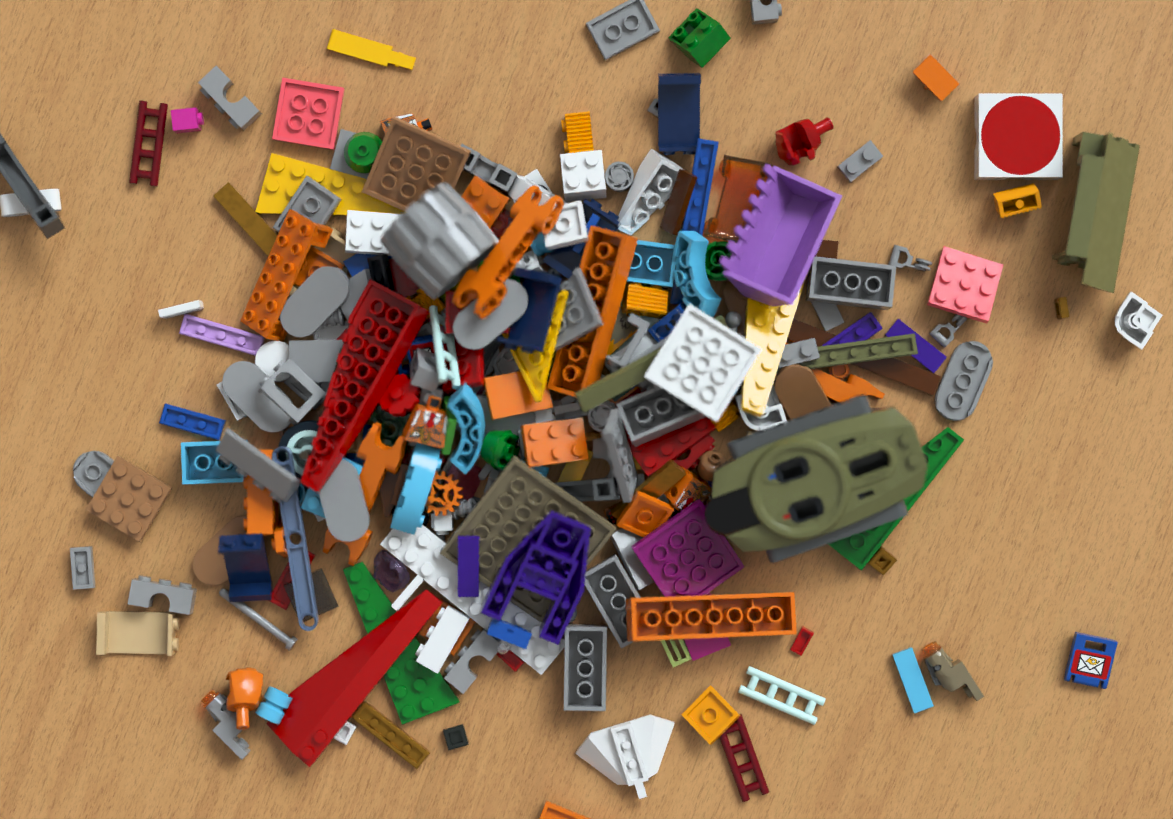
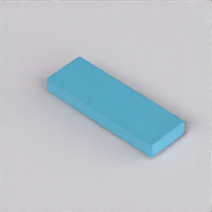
M912 647L892 654L913 713L933 707L934 705Z

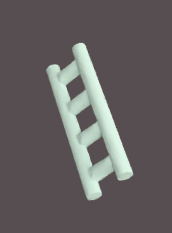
M432 305L429 307L438 380L440 383H444L449 379L452 381L453 389H459L461 383L454 334H446V312L442 316L438 314L437 306ZM440 324L444 326L445 334L440 331ZM442 342L447 344L448 352L443 350ZM445 361L449 362L450 370L445 368Z
M751 666L748 667L746 674L751 675V679L747 687L742 685L739 687L738 693L810 724H816L817 717L813 716L812 713L816 704L824 705L826 698ZM759 679L771 684L766 695L754 691ZM778 687L790 692L785 703L774 699ZM797 695L809 700L805 711L793 707Z

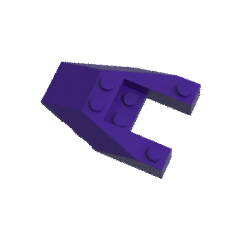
M550 511L505 558L483 600L481 613L500 621L517 585L552 599L540 625L539 637L558 645L584 592L590 527Z

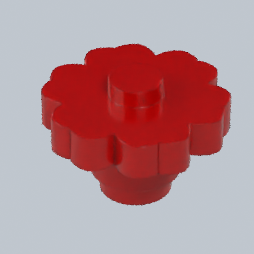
M395 374L379 403L381 408L392 416L403 417L406 415L407 410L413 411L415 405L419 404L420 400L417 396L421 390L418 386L411 384L410 378L407 375Z

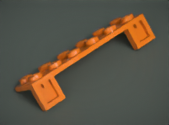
M292 209L288 210L240 321L266 339L284 341L287 331L283 328L279 318L310 246L314 245L325 248L333 229L326 225L314 223Z

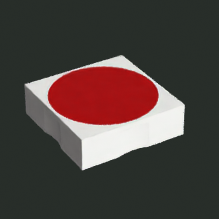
M979 93L974 97V127L976 131L974 180H1005L1009 178L1058 180L1063 177V94Z

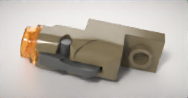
M936 641L922 648L925 664L935 685H942L943 688L953 692L965 684L963 690L969 698L973 697L978 701L984 697L961 660L957 659L952 663L953 660Z

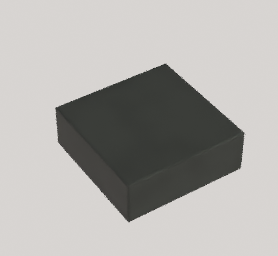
M463 724L443 729L448 750L469 745Z

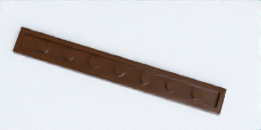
M793 319L787 339L799 342L815 338L817 347H820L836 335ZM896 358L851 363L934 396L941 378L939 375Z

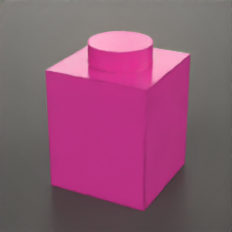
M196 107L171 110L172 128L175 133L201 131V125H204V118L202 112L199 113Z

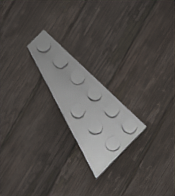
M578 267L572 272L573 275L567 282L564 281L560 285L558 292L566 290L569 294L554 352L603 325L583 272ZM504 348L491 362L496 376L520 371L510 349Z

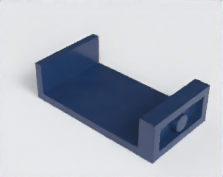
M700 73L658 74V150L663 152L664 155H674L675 151H684L686 155L695 154L697 139L700 138Z
M585 199L583 201L586 225L594 213L615 226L614 232L617 231L621 225L618 221L619 216L610 210L608 213L600 209L602 205L594 199H591V201ZM574 244L554 249L550 255H546L543 262L569 279L573 275L572 272L577 267H580L582 256L572 250L575 246Z
M517 267L515 276L524 279L522 286L528 296V305L525 313L511 325L508 339L498 337L497 341L504 343V348L515 351L517 347H520L522 352L534 354V351L543 352L562 278L549 273Z
M263 535L220 536L218 553L223 554L230 583L229 601L271 600L273 583Z

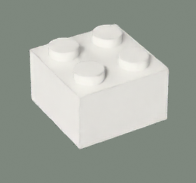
M602 150L560 154L566 202L606 198Z

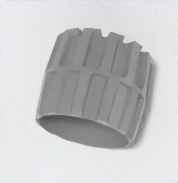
M446 182L436 185L432 190H428L421 196L418 203L414 201L406 209V213L399 215L391 223V226L385 230L380 239L382 245L401 269L431 299L439 298L445 294V291H449L459 283L468 270L477 267L498 243L495 235L477 212Z

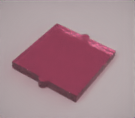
M453 463L451 464L446 476L454 474L453 480H460L457 486L463 487V490L459 491V494L464 496L461 499L468 501V499L473 498L481 482L478 475L483 468L473 465L465 475ZM444 480L442 485H446L449 482ZM453 489V490L451 491V493H450L451 495H453V498H454V489Z

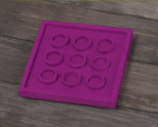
M700 499L631 546L664 597L706 595L745 567L722 531L709 523L705 516V506Z

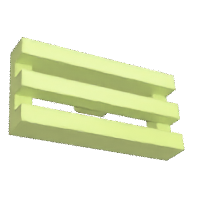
M674 639L670 640L678 658L676 662L665 640H660L672 667L692 659L683 639L678 640L686 655L684 658L681 657Z

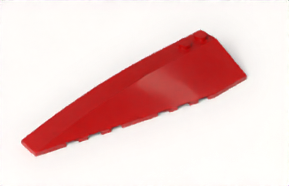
M371 279L349 316V327L347 333H344L342 340L344 344L341 354H338L336 360L338 362L336 371L333 372L323 404L325 407L323 415L319 418L318 432L316 437L313 438L312 452L307 458L301 479L302 484L318 493L366 424L429 314V311Z
M429 590L423 591L294 689L288 696L293 699L288 709H283L284 716L279 725L270 721L266 724L295 756L309 767L312 766L443 602Z

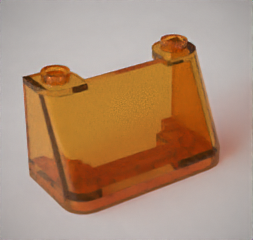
M724 155L719 171L725 178L716 217H711L704 224V236L719 241H733L737 244L739 237L734 233L736 225H740L742 228L745 227L746 222L741 217L743 210L752 212L754 207L750 204L749 198L751 194L759 197L761 192L756 187L758 179L766 182L768 177L763 172L765 164L773 167L772 164Z

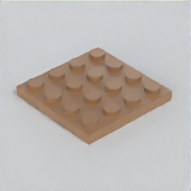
M393 116L362 192L406 212V209L414 201L418 203L424 193L430 189L432 190L440 183L446 182L455 189L471 150Z

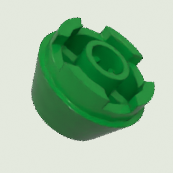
M359 132L351 136L344 147V158L348 166L358 173H370L382 140L370 132Z
M714 241L707 246L705 267L707 277L711 280H729L723 275L725 269L719 263L722 256L730 259L732 255L727 248L728 242Z
M511 430L490 431L485 436L481 446L482 459L495 470H503L513 456H518L520 447L516 446V440L519 439V436L513 434Z

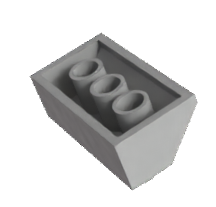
M229 428L226 429L216 449L221 454L219 459L228 465L231 462L235 464L238 473L245 478L247 475H250L255 479L252 482L262 490L265 487L271 491L270 496L278 502L281 500L288 502L300 486L301 481Z

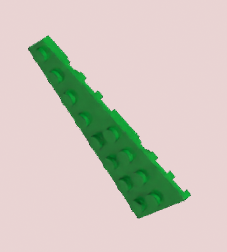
M949 427L922 446L928 464L922 489L903 499L907 511L910 510L964 441L962 437ZM903 517L834 541L828 545L862 571Z
M363 561L343 569L368 634L397 611L391 607L392 603L388 596L383 592ZM416 636L384 675L402 724L460 702L440 672L437 674L416 662L418 656L415 653L421 645Z

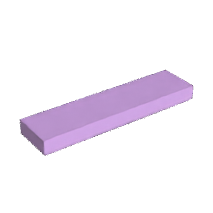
M184 314L179 334L255 356L265 340V337L188 314Z

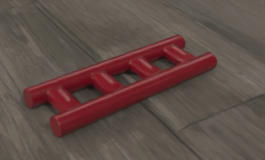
M139 101L129 183L137 184L138 178L150 179L149 186L158 187L168 104L160 103L159 109L147 108V101ZM146 116L158 118L157 130L144 129ZM143 137L155 138L154 151L142 149ZM141 157L153 159L151 171L139 170Z
M740 714L741 716L735 721L736 723H733L719 739L741 800L746 802L750 800L748 793L760 789L761 794L765 795L769 793V789L742 714ZM739 730L743 742L731 746L727 734ZM746 750L750 762L738 766L734 754ZM753 769L757 781L745 785L741 773Z

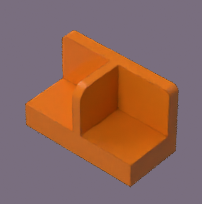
M931 54L913 71V74L925 85L924 89L928 88L939 101H943L959 85Z

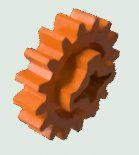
M435 471L431 484V495L427 497L425 507H429L428 513L434 510L435 516H439L440 511H442V514L446 516L448 509L453 513L455 512L453 506L461 505L457 500L464 497L459 494L463 487L457 486L460 480L454 481V474H450L447 477L446 471H442L441 475H439L438 471ZM437 479H443L448 481L449 483L446 485H441L437 481ZM437 489H439V490L444 489V491H445V492L443 493L444 499H443V497H437V496H436V494H438V490H437ZM454 489V498L451 500L450 493ZM441 502L445 507H436L433 503Z

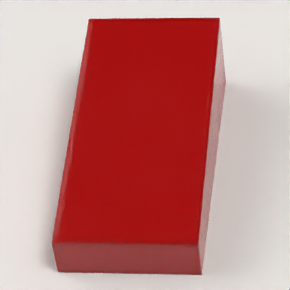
M802 626L790 650L802 656L814 632Z
M505 645L496 654L515 672L525 663Z

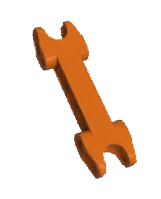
M533 185L517 199L510 211V217L513 219L510 226L479 270H468L460 280L452 300L456 307L461 309L471 300L479 298L475 305L474 313L478 318L484 319L500 305L507 293V287L504 285V282L539 232L548 234L557 223L564 205V201L560 196L555 195L545 204L538 205L542 192L538 186Z
M817 368L811 369L827 398L836 403L863 394L883 399L885 395L868 381L856 375L850 374L847 381L844 382Z
M378 422L373 424L369 433L361 442L357 457L365 461L359 478L369 515L387 471L396 474L405 456L407 440L401 435L394 446L390 447L383 444L380 439L382 424ZM327 528L323 552L328 554L337 542H342L350 550L348 564L354 566L368 547L373 531L367 529L365 534L358 540L344 542L335 538Z

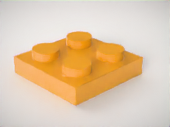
M711 685L682 713V716L710 745L741 716Z

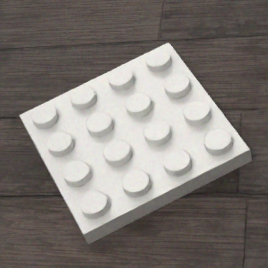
M689 304L644 377L717 422L762 349Z

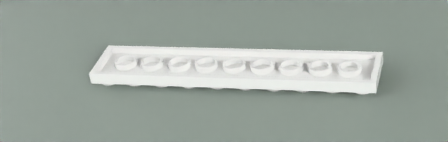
M423 524L421 528L417 527L414 535L392 529L380 545L417 575L419 574L423 580L487 631L492 617L482 614L481 608L489 587L479 581V597H458V566L440 554V550L446 543ZM509 601L501 620L531 631V638L526 649L501 639H496L542 675L565 647V639L561 638L557 645L540 638L539 629L542 622H539Z

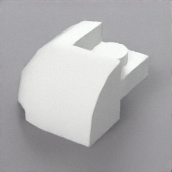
M1129 292L1116 312L1114 319L1115 327L1124 339L1142 350L1154 333L1153 329L1163 315L1147 305L1148 303L1136 294Z
M772 384L761 417L742 411L741 395L735 396L740 415L744 423L751 429L761 431L787 421L775 392L774 384Z

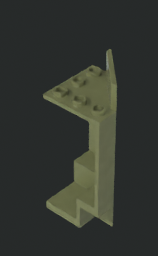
M1082 132L1073 138L1072 143L1073 146H1079L1076 165L1080 166L1066 251L1053 255L1052 259L1058 260L1060 265L1070 266V264H1078L1079 268H1083L1081 284L1114 293L1140 145L1129 143L1128 140L1121 137H1113L1114 134L1111 133L1099 135Z

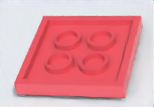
M282 77L272 139L335 150L345 89Z
M944 246L940 254L927 305L987 324L1003 264Z

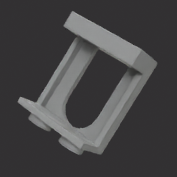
M632 313L627 323L638 328L621 360L618 361L608 354L606 356V359L609 360L608 364L617 370L627 365L650 323Z
M288 359L285 363L281 360L273 369L276 371L271 378L267 375L259 383L261 388L258 392H263L290 417L289 421L296 425L326 392L292 360ZM280 373L290 374L312 394L299 409L275 387V378Z

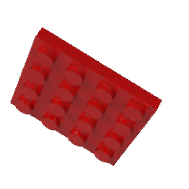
M637 388L635 391H633L631 394H629L621 401L629 399L643 392H641V390ZM707 416L635 447L624 424L631 453L648 477L653 475L670 459L674 461L717 429Z

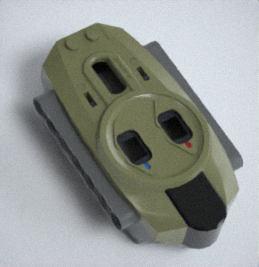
M866 394L727 443L731 458L714 470L712 491L704 507L705 518L711 530L719 535L726 536L743 552L766 550L770 563H774L908 515L903 499L923 488L928 464L914 425L893 406L871 408Z

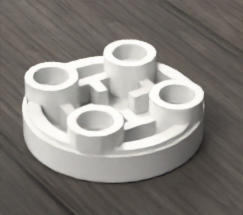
M269 341L263 344L256 353L255 364L271 378L276 372L273 370L274 367L281 360L285 363L289 359V344L282 341ZM280 373L276 376L275 382L285 381L290 377V374Z

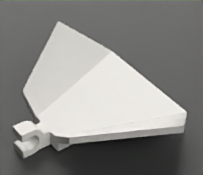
M647 715L591 732L575 754L617 785H635L638 797L641 799L647 797L643 782L648 781V778L658 773L675 723L654 715Z

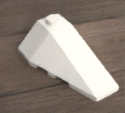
M650 149L638 168L618 215V221L621 223L618 230L631 236L649 220L650 215L658 208L662 209L665 206L664 203L671 196L679 169L683 168L666 156Z

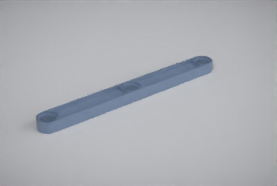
M286 446L276 448L272 454L273 461L296 477L293 454L290 448ZM279 450L287 452L288 459L285 462L278 460L277 453ZM297 488L288 502L281 500L279 503L298 622L303 630L311 631L318 625L319 616ZM292 533H298L301 536L299 544L291 542L290 536ZM304 616H312L314 618V625L306 626L303 622Z

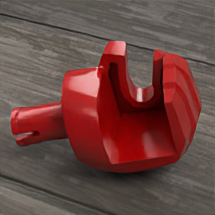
M826 117L816 124H813L810 119H803L776 131L775 143L780 159L784 160L788 165L799 164V159L802 157H807L810 161L815 159L816 150L821 145L820 135L834 128L830 118Z

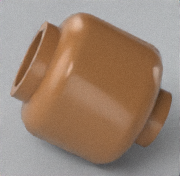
M706 451L699 460L697 471L703 479L713 481L714 470L725 463L726 459L717 451Z

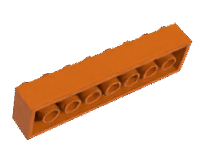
M590 226L588 241H586L579 268L583 272L603 325L556 352L547 389L576 397L574 393L600 380L638 238Z
M794 592L626 599L627 641L797 634Z

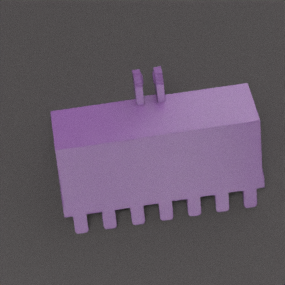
M765 164L763 172L768 178L766 182L758 179L756 187L761 193L759 197L751 194L749 202L754 208L751 213L748 210H743L741 217L746 222L744 228L736 225L734 233L739 237L737 244L733 241L728 242L727 248L732 255L730 259L722 256L719 263L725 269L723 275L731 281L744 297L773 307L780 305L789 306L793 305L842 195L777 166L771 167L769 164Z

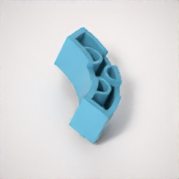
M679 231L673 257H676V270H674L676 286L680 287L684 296L682 300L687 307L691 304L708 316L714 317L722 298L713 290L706 274L705 256L709 241L696 231Z
M464 383L451 395L447 406L456 416L462 432L461 441L453 450L450 461L466 475L475 464L484 440L485 416L476 394Z
M416 443L410 458L405 477L406 480L393 513L390 528L414 535L417 527H422L425 517L422 513L435 470L439 471L442 459L439 458L440 449Z

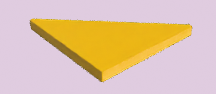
M566 290L558 293L543 352L534 351V354L522 352L520 347H517L516 351L510 349L535 402L538 403L542 401L569 294ZM502 334L504 338L508 339L509 334Z

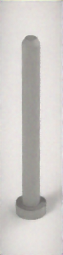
M222 588L219 591L221 597L286 644L285 648L288 651L295 645L298 640L296 637L290 638L245 603L230 602L229 591Z

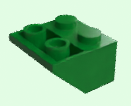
M697 8L668 37L679 50L701 68L731 39L719 22Z

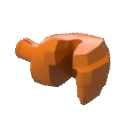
M255 668L236 669L228 672L226 680L230 682V694L227 696L226 709L236 712V729L238 730L250 728L249 711L257 709L263 699L264 674L258 672Z

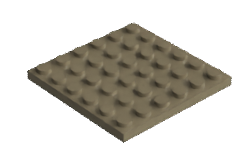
M513 456L440 550V554L458 566V536H479V581L490 587L505 558L550 511L590 527L586 567L616 531V526L529 467L519 458ZM517 585L510 602L539 622H542L552 599Z

